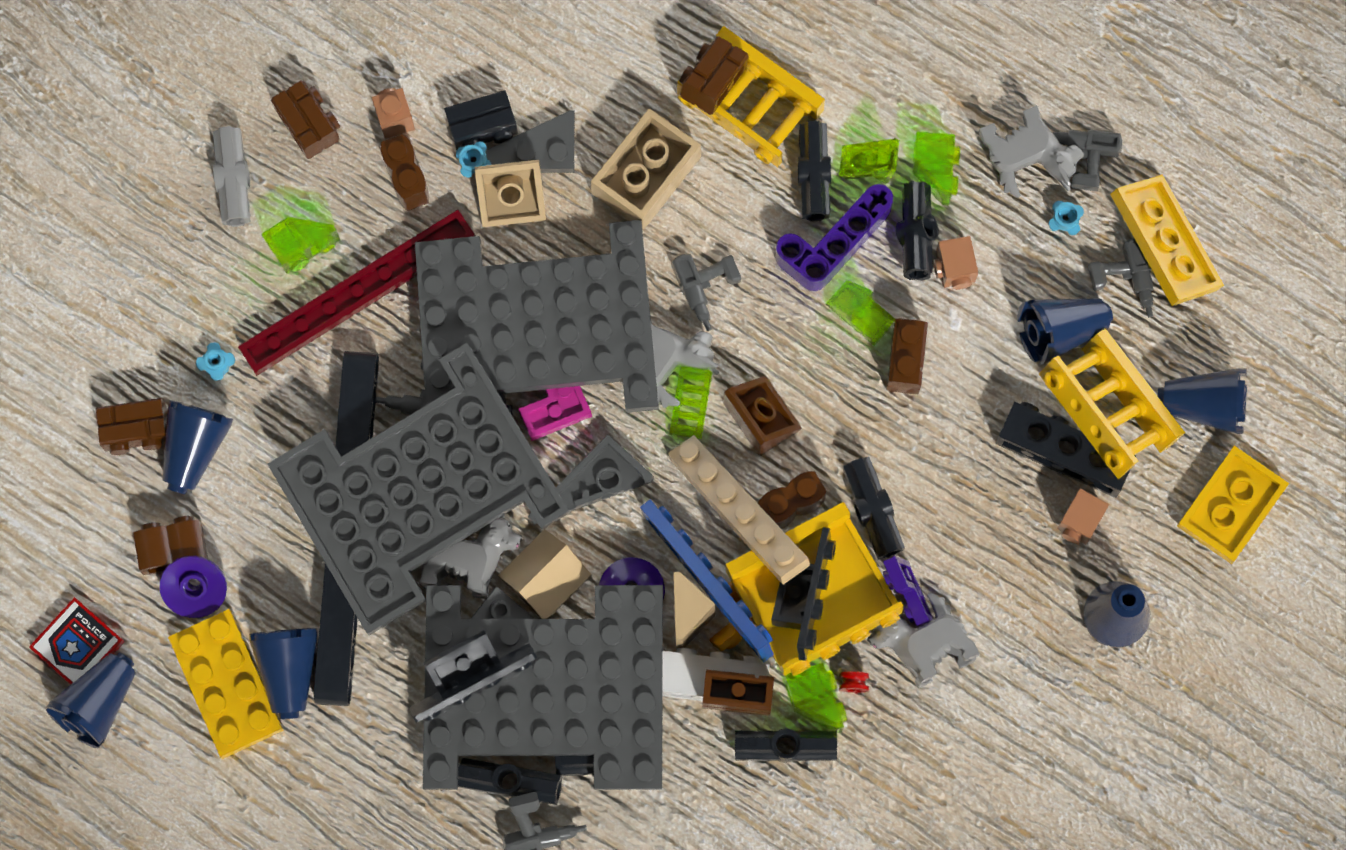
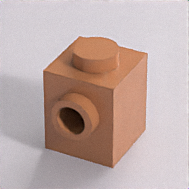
M387 88L380 91L377 96L372 97L385 139L415 130L403 88Z
M967 236L938 242L936 249L937 259L933 260L936 278H942L944 288L953 287L954 290H960L970 287L973 282H976L979 273L971 237Z
M1080 488L1057 529L1063 532L1062 536L1066 540L1077 545L1080 542L1086 545L1110 504Z

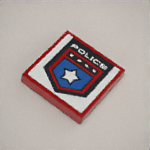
M74 597L29 648L69 684H72L108 654H114L125 641Z

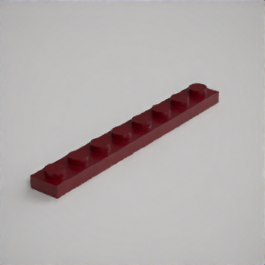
M457 209L239 345L238 348L256 376L416 277L415 242L474 237L476 235Z

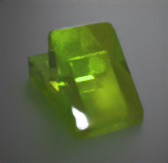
M894 138L842 145L839 176L846 180L873 176L884 184H888L896 172L900 140Z
M846 280L825 305L875 346L894 325L895 318L872 299L873 291Z

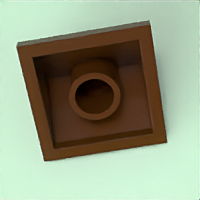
M766 376L728 388L724 392V406L759 456H762L802 429Z

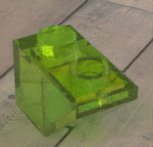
M916 132L912 173L920 182H926L931 185V194L942 205L949 206L951 196H957L959 177L953 176V165H959L960 146H955V134Z
M293 217L285 218L261 234L265 244L286 274L303 269L308 265L309 259L319 253H328L336 246V242L340 240L333 224Z
M824 663L811 666L796 676H793L792 673L784 676V682L794 712L830 731H837V733L843 731V722L848 721L842 701L836 703L832 691L837 689L832 670L826 671Z

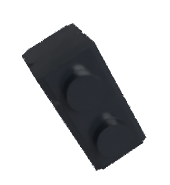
M506 90L444 108L456 150L467 145H474L476 142L487 143L494 141L499 144L513 138L514 134H518Z

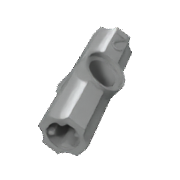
M231 126L220 127L218 130L213 131L216 164L213 165V175L216 191L219 193L221 220L223 225L232 227L244 226L246 223L251 222L247 190L250 189V176L247 161L244 160L242 131L240 128Z

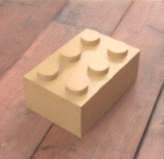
M649 108L592 179V195L627 220H641L642 230H644L701 158V144Z

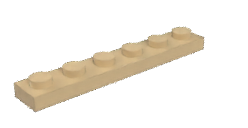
M695 435L668 452L669 459L782 584H785L810 566L808 557Z

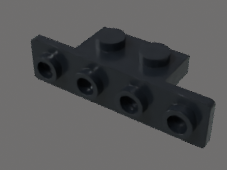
M826 527L822 529L815 564H810L809 567L785 584L779 583L771 619L772 626L800 630L797 650L799 660L803 661L807 659L808 650H814L817 630H813L815 619L820 620L822 616L823 600H820L821 589L827 590L830 570H826L828 560L833 561L835 556L836 541L831 540L830 528Z
M483 630L424 662L438 692L410 706V713L415 723L421 720L424 722L430 721L441 713V709L451 704L459 705L464 703L471 697V693L482 687L488 689L497 685L502 680L501 677L512 671L517 673L527 669L537 656L530 643L499 659Z

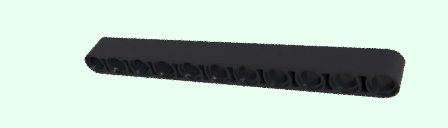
M344 352L335 444L341 456L373 438L379 372L378 353ZM326 563L315 673L314 703L315 705L349 706L352 694L358 618Z

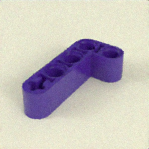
M875 184L869 187L814 248L796 234L789 233L779 238L776 245L775 259L777 264L804 288L810 291L821 290L887 219L893 203L892 191L883 184ZM879 200H882V201H883V205L880 204V203L877 204V205L872 209V214H870L869 211L871 210V207H872V201H874V202L877 203ZM860 221L864 224L865 228L861 231H854L849 227V223ZM832 244H838L843 247L844 252L838 255L829 252L828 247ZM787 247H793L799 254L792 258L786 257L782 250ZM816 267L821 269L823 275L818 278H812L806 271L809 268Z

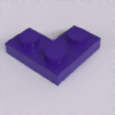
M896 556L883 561L886 571H883L886 584L890 590L895 589L897 593L904 595L907 603L903 604V609L911 623L915 621L917 626H922L934 620L909 561Z

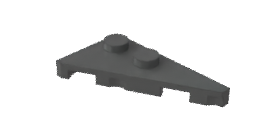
M575 110L563 113L487 149L485 152L487 160L492 165L539 160L541 173H575ZM472 157L471 162H476V157Z
M607 435L556 489L571 512L647 485L654 480V476L611 436ZM530 513L528 519L534 525L537 524L534 516Z

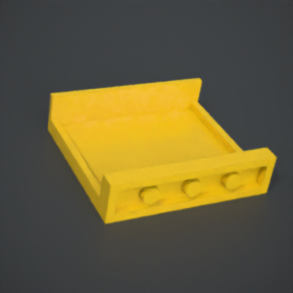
M844 502L785 532L808 557L810 564H815L823 527L830 528L831 540L836 541L833 561L828 560L826 570H830L827 590L821 589L820 600H823L822 616L820 620L815 619L813 630H817L816 644L814 650H808L806 661L799 660L797 643L800 630L772 626L771 619L780 583L777 577L752 550L725 564L726 573L739 597L753 615L751 618L756 627L762 624L771 635L773 641L769 644L774 653L773 658L783 676L792 673L793 676L801 674L811 667L810 662L822 657L823 660L833 657L840 652V646L849 641L852 644L863 641L870 636V630L879 625L882 628L889 627L900 619L899 615L902 614V602L896 600L886 584L882 573L850 519V512Z

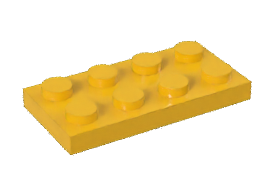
M1163 174L1119 187L1110 194L1171 306L1213 293L1224 286Z
M230 609L168 637L220 758L224 759L284 731L277 713H272L262 679Z

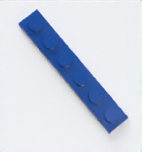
M651 499L640 506L646 521L764 663L772 657L774 653L769 644L773 641L771 635L762 624L756 627L752 623L750 618L753 615L742 600L737 603L730 596L733 591L722 576L717 579L710 572L713 566L702 552L696 555L690 548L694 544L683 529L677 532L671 525L674 519L663 505L657 508Z

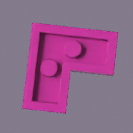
M580 386L545 389L548 397L519 408L531 441L592 417Z

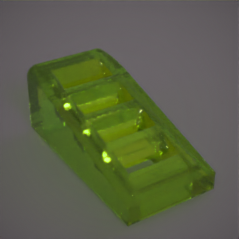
M680 366L675 398L680 401V405L673 407L670 435L689 438L695 435L697 439L702 440L712 382V371ZM685 380L703 382L704 385L685 384ZM683 392L702 395L701 400L683 397ZM681 406L700 408L699 413L681 411L680 409ZM679 418L698 421L697 427L678 424Z

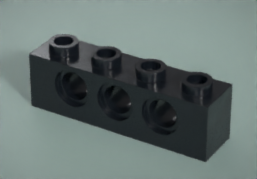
M1014 401L995 443L996 445L1117 498L1130 470L1117 479L1106 463L1103 467L1093 466L1089 456L1098 454V452L1082 431L1069 426L1070 423L1062 417L1056 415L1048 417L1039 413V408L1028 402H1021L1019 404ZM1032 427L1040 428L1044 432L1045 438L1041 440L1033 439L1029 435L1028 429ZM1060 441L1071 442L1074 445L1075 452L1070 454L1062 452L1058 443Z

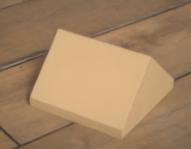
M539 160L474 167L482 227L546 220Z
M545 529L498 575L541 619H549L592 576L570 548Z
M673 572L676 650L677 648H685L715 617V603L681 572Z

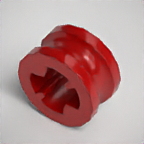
M857 671L839 673V678L843 680L842 685H839V691L849 693L869 691V686L865 683L869 679V673Z

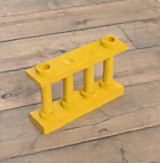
M723 26L716 34V37L720 36L730 42L733 47L736 46L748 53L749 59L745 71L713 115L707 114L699 109L697 105H692L681 98L682 84L679 80L677 81L678 99L690 109L697 108L753 149L755 156L763 163L769 164L771 162L776 167H779L782 163V151L778 149L780 144L803 116L810 115L817 120L824 111L825 99ZM759 78L767 84L768 90L745 119L740 122L729 114L727 110L753 79L757 80ZM784 96L793 103L794 108L770 138L765 140L752 129L777 98Z
M1104 329L1097 333L1081 349L1085 354L1084 356L1068 365H1065L1062 359L1056 356L1039 372V376L1105 461L1106 465L1119 479L1139 462L1134 456L1135 454L1152 444L1162 453L1183 436L1185 431L1109 332ZM1094 366L1105 381L1085 391L1074 376ZM1114 392L1125 407L1106 418L1094 402ZM1134 418L1144 431V434L1125 444L1114 428Z

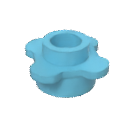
M483 142L460 147L456 151V157L462 165L460 172L464 177H472L475 173L474 167L492 165L487 160L485 153L487 146ZM476 157V162H471V158Z
M1056 201L1052 206L1054 214L1053 218L1049 220V228L1052 231H1067L1069 235L1078 234L1080 231L1079 220L1084 214L1083 208L1070 202ZM1067 215L1069 220H1064L1063 216Z
M210 343L203 357L197 358L196 367L201 371L205 370L212 380L219 381L229 371L230 366L234 365L235 357L232 353L224 352L218 343ZM214 359H218L217 364L212 363Z

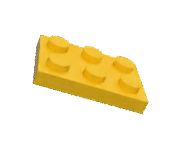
M1234 445L1180 520L1177 527L1230 564H1233L1289 483Z

